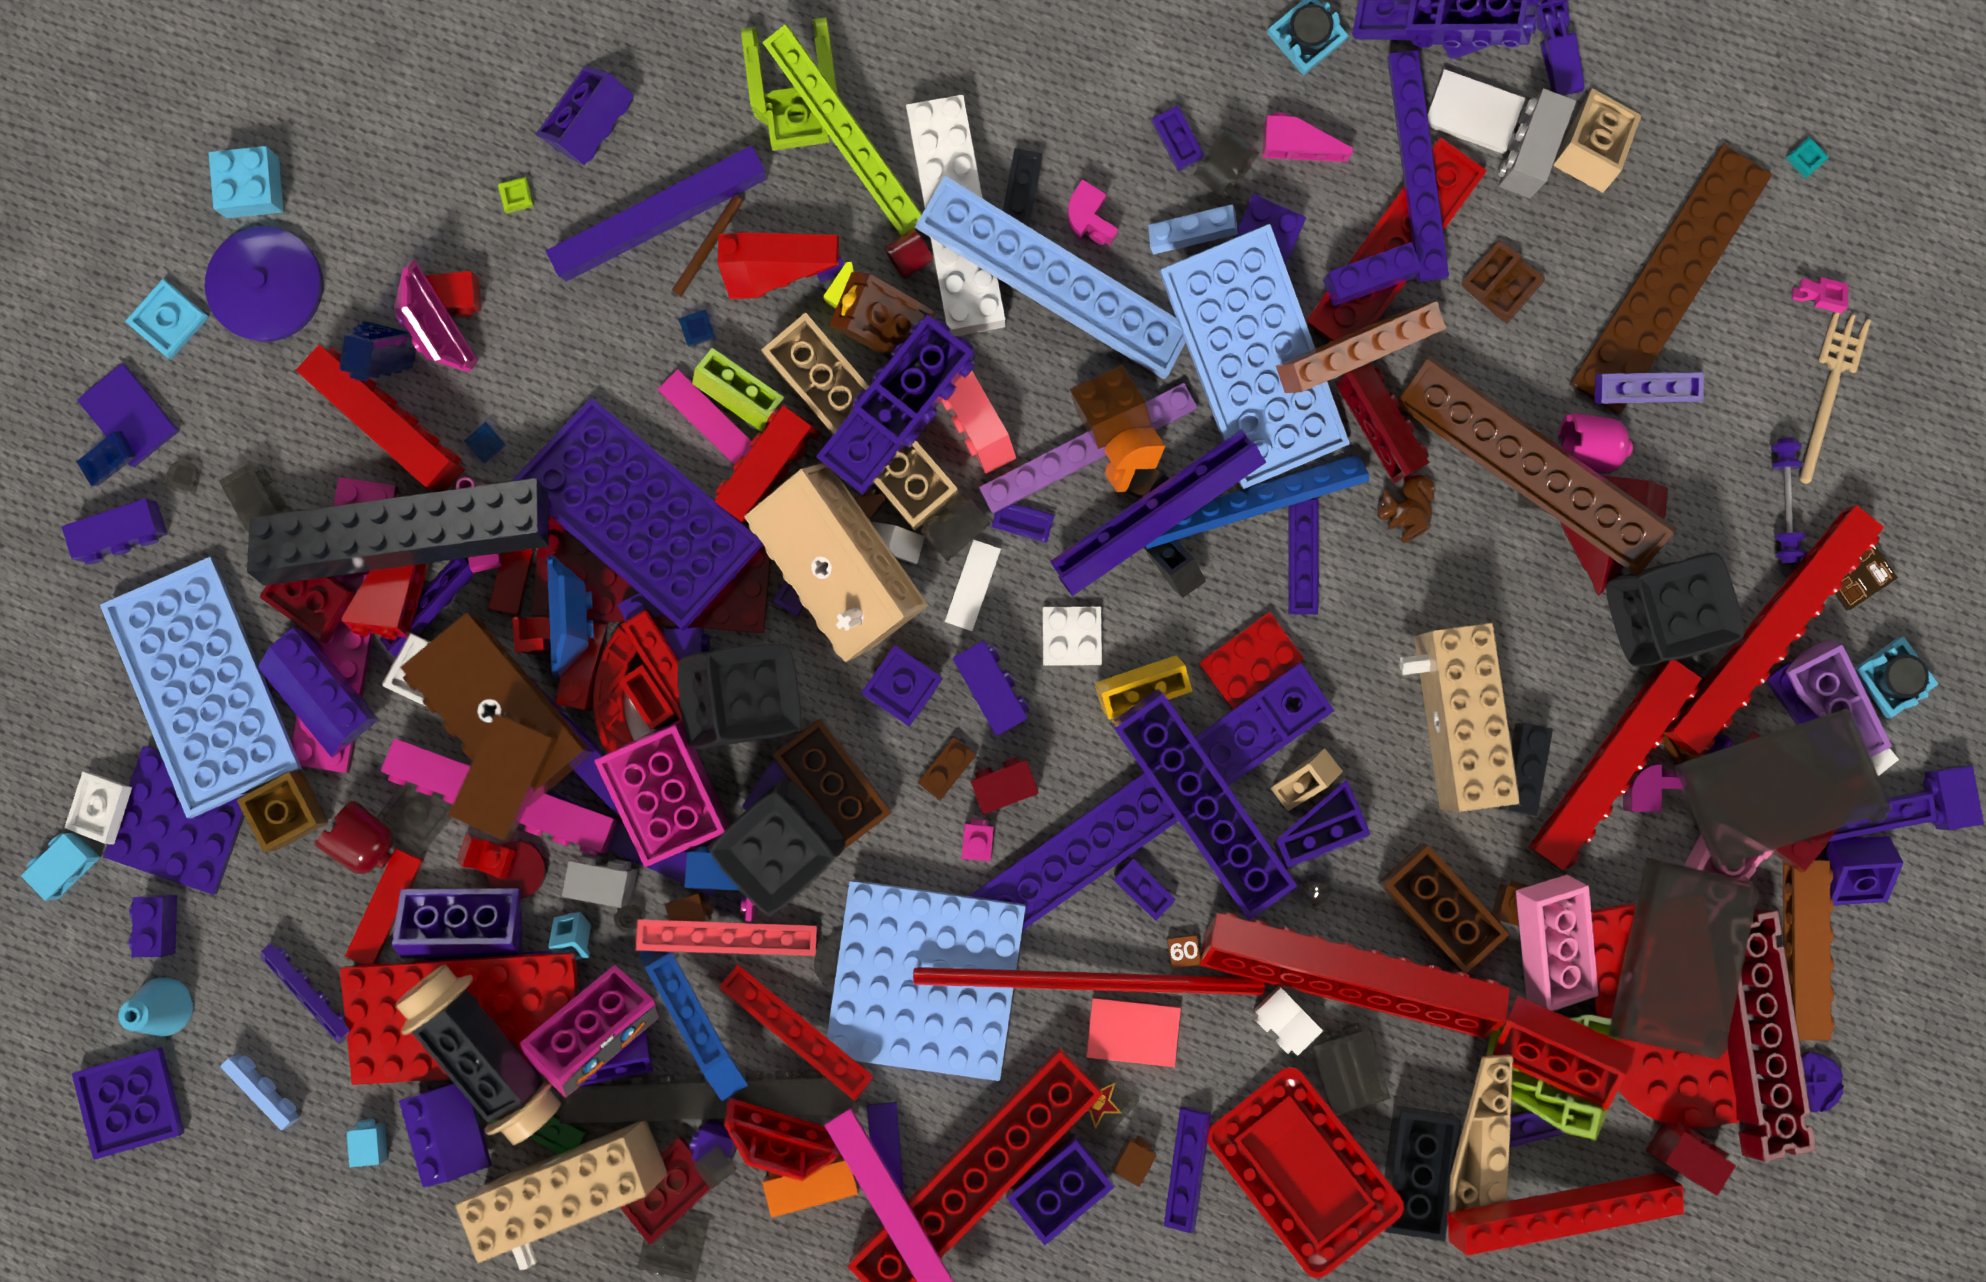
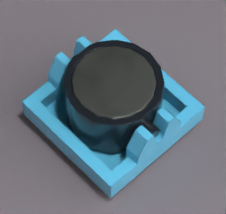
M1318 0L1301 1L1267 31L1269 37L1303 76L1347 41L1349 37L1339 25L1340 20L1337 12L1332 14L1330 12V4L1328 2L1321 4Z
M1904 636L1897 637L1854 668L1863 687L1886 718H1892L1903 709L1919 704L1918 700L1927 698L1929 696L1928 691L1938 685V682L1927 669L1925 663L1919 658Z

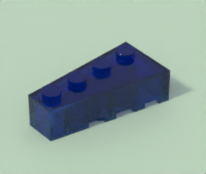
M363 320L357 327H353V330L344 334L339 371L350 373L349 377L352 379L368 381L369 377L391 376L392 372L402 373V370L413 368L416 348L412 343V336L409 331Z

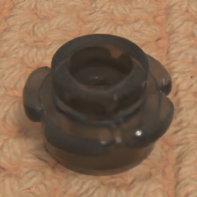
M626 905L618 908L617 914L614 915L615 925L624 933H632L637 928V920H643L641 917L642 911L636 905ZM628 915L631 916V921H627L626 917Z

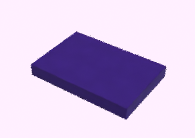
M120 364L77 399L126 462L134 468L179 432V429L125 364Z

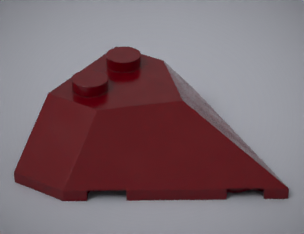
M1601 475L1662 519L1666 517L1667 487L1649 480ZM1560 522L1583 569L1587 571L1597 595L1600 596L1606 589L1607 582L1614 579L1624 566Z

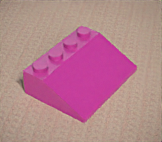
M680 720L657 729L594 760L644 867L723 834L731 825L696 749L690 747L684 726Z

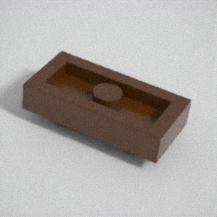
M953 737L917 783L941 801L976 757V754Z

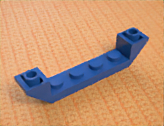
M639 951L644 967L702 1073L721 1101L749 1086L737 1063L727 1052L676 959V953Z

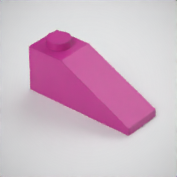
M1277 112L1267 115L1264 121L1262 158L1348 162L1353 154L1352 147L1297 117L1288 116L1287 113Z

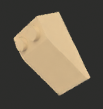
M1591 88L1559 148L1553 166L1603 193L1622 171L1642 115Z

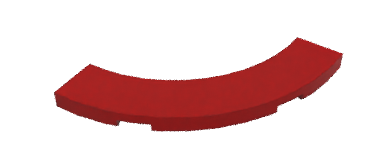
M620 627L612 635L603 651L594 681V717L601 743L607 754L634 741L624 711V689L618 681L628 674L638 652L626 632Z

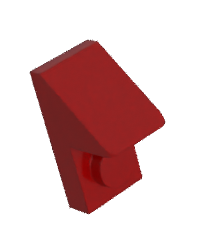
M466 833L456 861L462 867L477 869L498 878L506 879L516 851Z

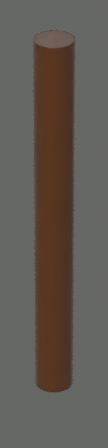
M733 195L673 287L672 291L682 297L718 242V234H723L744 202L740 197Z

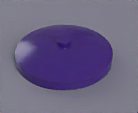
M253 227L229 237L213 254L205 276L207 302L216 319L234 334L256 342L278 341L300 331L313 318L320 305L323 293V275L315 254L303 241L293 234L274 227Z

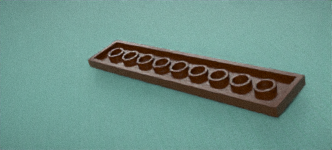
M1725 144L1719 148L1569 385L1595 400L1596 374L1648 372L1772 177L1771 173ZM1628 403L1599 404L1619 415Z
M1431 356L1426 360L1398 400L1400 408L1637 576H1639L1677 529Z

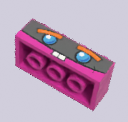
M614 965L520 1042L527 1061L566 1098L654 1023L659 1016L654 999Z

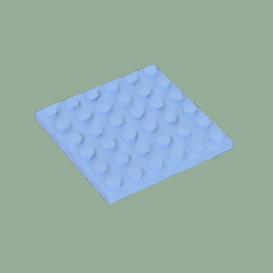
M850 879L827 1038L855 1061L1000 1081L1013 988L915 985L913 983V970L915 967L1016 970L1025 904Z

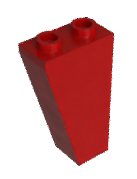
M429 563L369 571L341 621L351 629L353 634L367 637L369 633L390 640H396L397 636L408 638Z

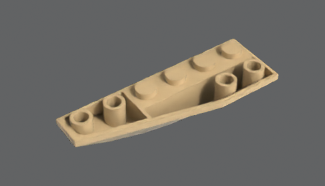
M1511 1055L1482 1056L1450 1176L1449 1212L1507 1201L1513 1056Z

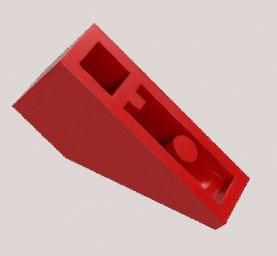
M593 622L594 638H589V647L561 676L556 705L592 710L594 681L603 654L608 628L607 624Z

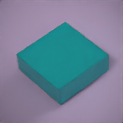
M1811 137L1807 138L1786 157L1805 179L1829 158Z

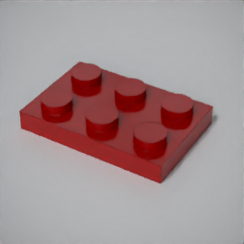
M1268 612L1198 664L1233 710L1304 658L1272 614Z

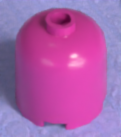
M1581 413L1567 414L1561 422L1558 431V437L1563 438L1562 448L1597 473L1606 474L1616 471L1632 452L1633 443L1629 440V434L1625 425L1615 419Z

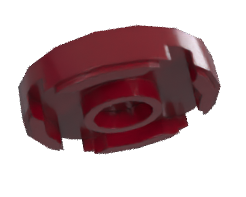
M510 841L503 844L502 846L513 849L516 852L506 879L487 873L490 886L492 888H519L521 899L533 895L542 887L547 876L545 858L535 845L528 842Z

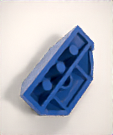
M547 556L551 666L553 676L557 678L561 677L589 647V638H594L593 620H588L587 609H593L592 591L586 592L585 583L554 556Z

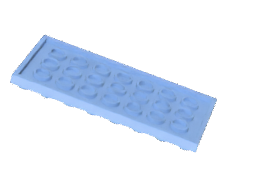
M1270 224L1159 269L1223 442L1242 429L1247 438L1257 445L1261 456L1266 460L1264 465L1239 481L1242 489L1350 444L1327 381L1303 392L1284 393L1276 365L1311 351L1315 347Z
M208 557L100 604L186 818H194L252 792L288 772L302 769L264 676L258 668L259 664L214 558Z

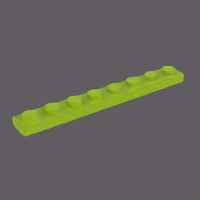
M788 24L783 25L762 43L899 234L902 236L912 228L915 229L922 215L921 211Z

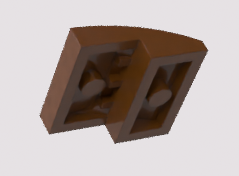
M1499 240L1464 279L1462 286L1499 319L1508 324L1544 283L1545 276L1524 263L1522 255Z

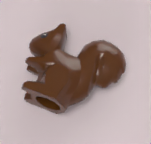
M1414 475L1405 480L1402 488L1405 500L1397 503L1386 490L1381 495L1382 501L1378 507L1377 516L1381 520L1393 518L1388 525L1389 530L1397 526L1403 528V544L1424 534L1431 528L1432 508L1429 501L1434 500L1436 489L1433 481L1424 475Z

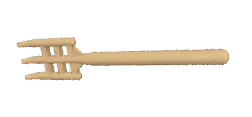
M1835 312L1829 323L1819 362L1827 363L1831 373L1825 386L1800 475V481L1804 484H1809L1813 478L1839 386L1840 374L1845 370H1849L1851 373L1857 372L1871 323L1870 319H1867L1864 323L1858 339L1850 337L1856 315H1851L1843 334L1835 332L1840 313ZM1835 339L1841 341L1840 345L1837 346L1832 344V340ZM1848 344L1856 346L1855 351L1847 349ZM1829 351L1837 353L1836 358L1828 356ZM1844 356L1852 358V362L1843 361Z

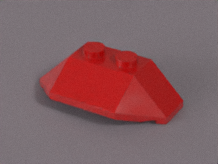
M728 1099L725 1127L746 1165L803 1182L839 1156V1149L825 1126L736 1099Z

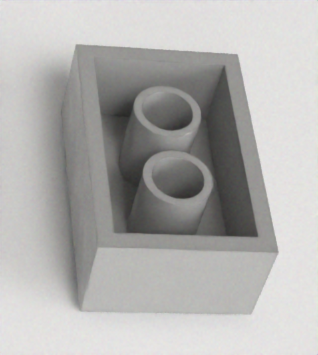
M1542 89L1537 97H1531L1527 107L1524 106L1517 120V123L1521 125L1518 132L1513 133L1507 148L1511 152L1507 160L1504 159L1499 168L1497 176L1501 177L1498 187L1531 198L1547 182L1576 100L1546 89Z

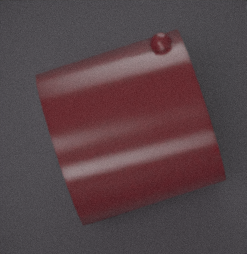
M914 228L884 247L887 256L903 279L908 278L933 261L928 247Z

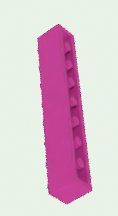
M394 738L380 772L390 775L388 781L402 786H405L406 782L416 784L415 791L432 796L434 791L443 794L442 800L453 804L470 765ZM545 793L530 807H526L519 823L526 825L524 831L538 836H542L543 832L554 835L552 841L568 847L570 842L581 845L579 851L596 857L598 852L607 853L619 820Z

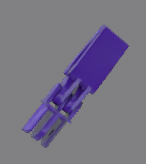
M1542 0L1540 5H1536L1535 15L1537 16V28L1539 31H1542L1545 37V41L1540 43L1551 91L1562 96L1583 92L1585 86L1575 32L1567 33V25L1570 22L1566 3L1568 0Z

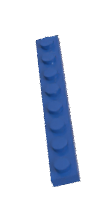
M1355 455L1216 497L1146 545V549L1369 482V473L1359 455Z

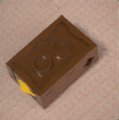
M851 272L829 326L891 360L890 356L894 349L900 343L904 344L911 336L909 332L918 320L923 321L927 315L934 320L937 312L872 274Z

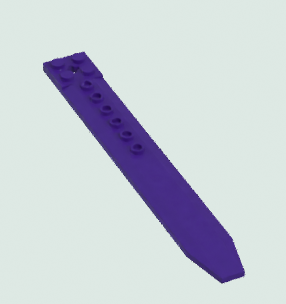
M1299 662L1194 738L1229 786L1334 712V709L1302 663ZM1289 696L1300 699L1297 703L1298 710L1286 709L1285 705L1288 703L1287 698ZM1142 773L969 896L1025 904L1023 931L1178 822V820L1145 773Z

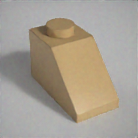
M1324 748L1300 764L1270 789L1285 809L1290 811L1327 788L1343 771Z

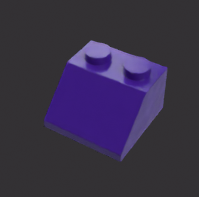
M1890 836L1830 841L1824 860L1830 861V867L1833 870V880L1830 883V896L1833 899V905L1888 902L1904 863Z

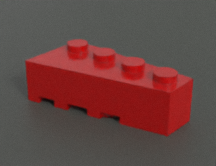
M782 406L781 409L777 408L772 412L767 421L769 423L768 427L763 433L759 432L753 438L750 444L752 449L746 457L742 456L738 459L733 467L734 474L729 480H724L716 490L718 496L714 502L741 522L748 523L744 516L772 494L773 491L770 487L773 484L777 486L783 482L789 474L790 467L788 465L791 461L800 460L807 452L806 443L812 437L817 440L822 433L804 418L785 406Z

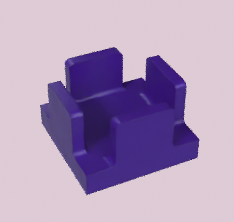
M894 645L861 694L910 727L934 695L943 678Z

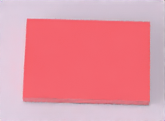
M1092 997L1086 1057L1175 1067L1181 1008L1178 1006Z

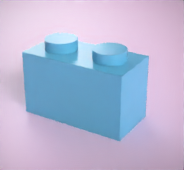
M61 833L55 836L48 844L50 847L43 854L34 857L27 864L28 869L21 875L44 901L59 899L101 858L78 833Z

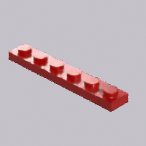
M737 964L720 984L719 988L854 1101L857 1100L873 1080V1075L740 965Z

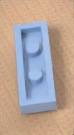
M1233 204L1148 225L1150 248L1153 254L1238 234L1236 212Z
M237 1054L228 1058L220 1066L281 1131L293 1125L300 1118L295 1112L297 1109L294 1103L287 1098H282L275 1091V1084L269 1078L262 1077L255 1070L256 1065L249 1057Z

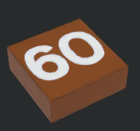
M1196 934L1167 938L1172 969L1199 965L1200 954Z

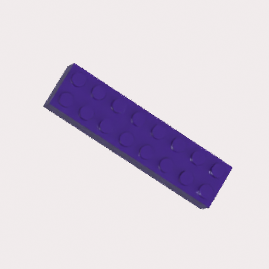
M1157 689L1110 722L1112 728L1248 920L1297 887L1292 877L1164 693Z

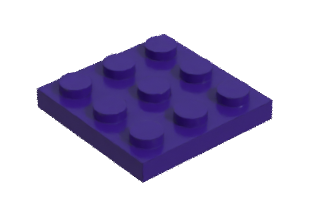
M163 1047L71 1073L93 1160L185 1133Z

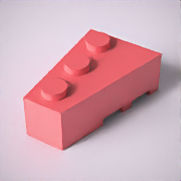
M973 371L966 378L961 376L954 384L957 387L954 394L947 401L942 399L941 403L946 411L952 410L954 417L951 419L959 434L964 433L967 438L964 443L971 456L976 455L987 475L1016 460V455L1008 432Z

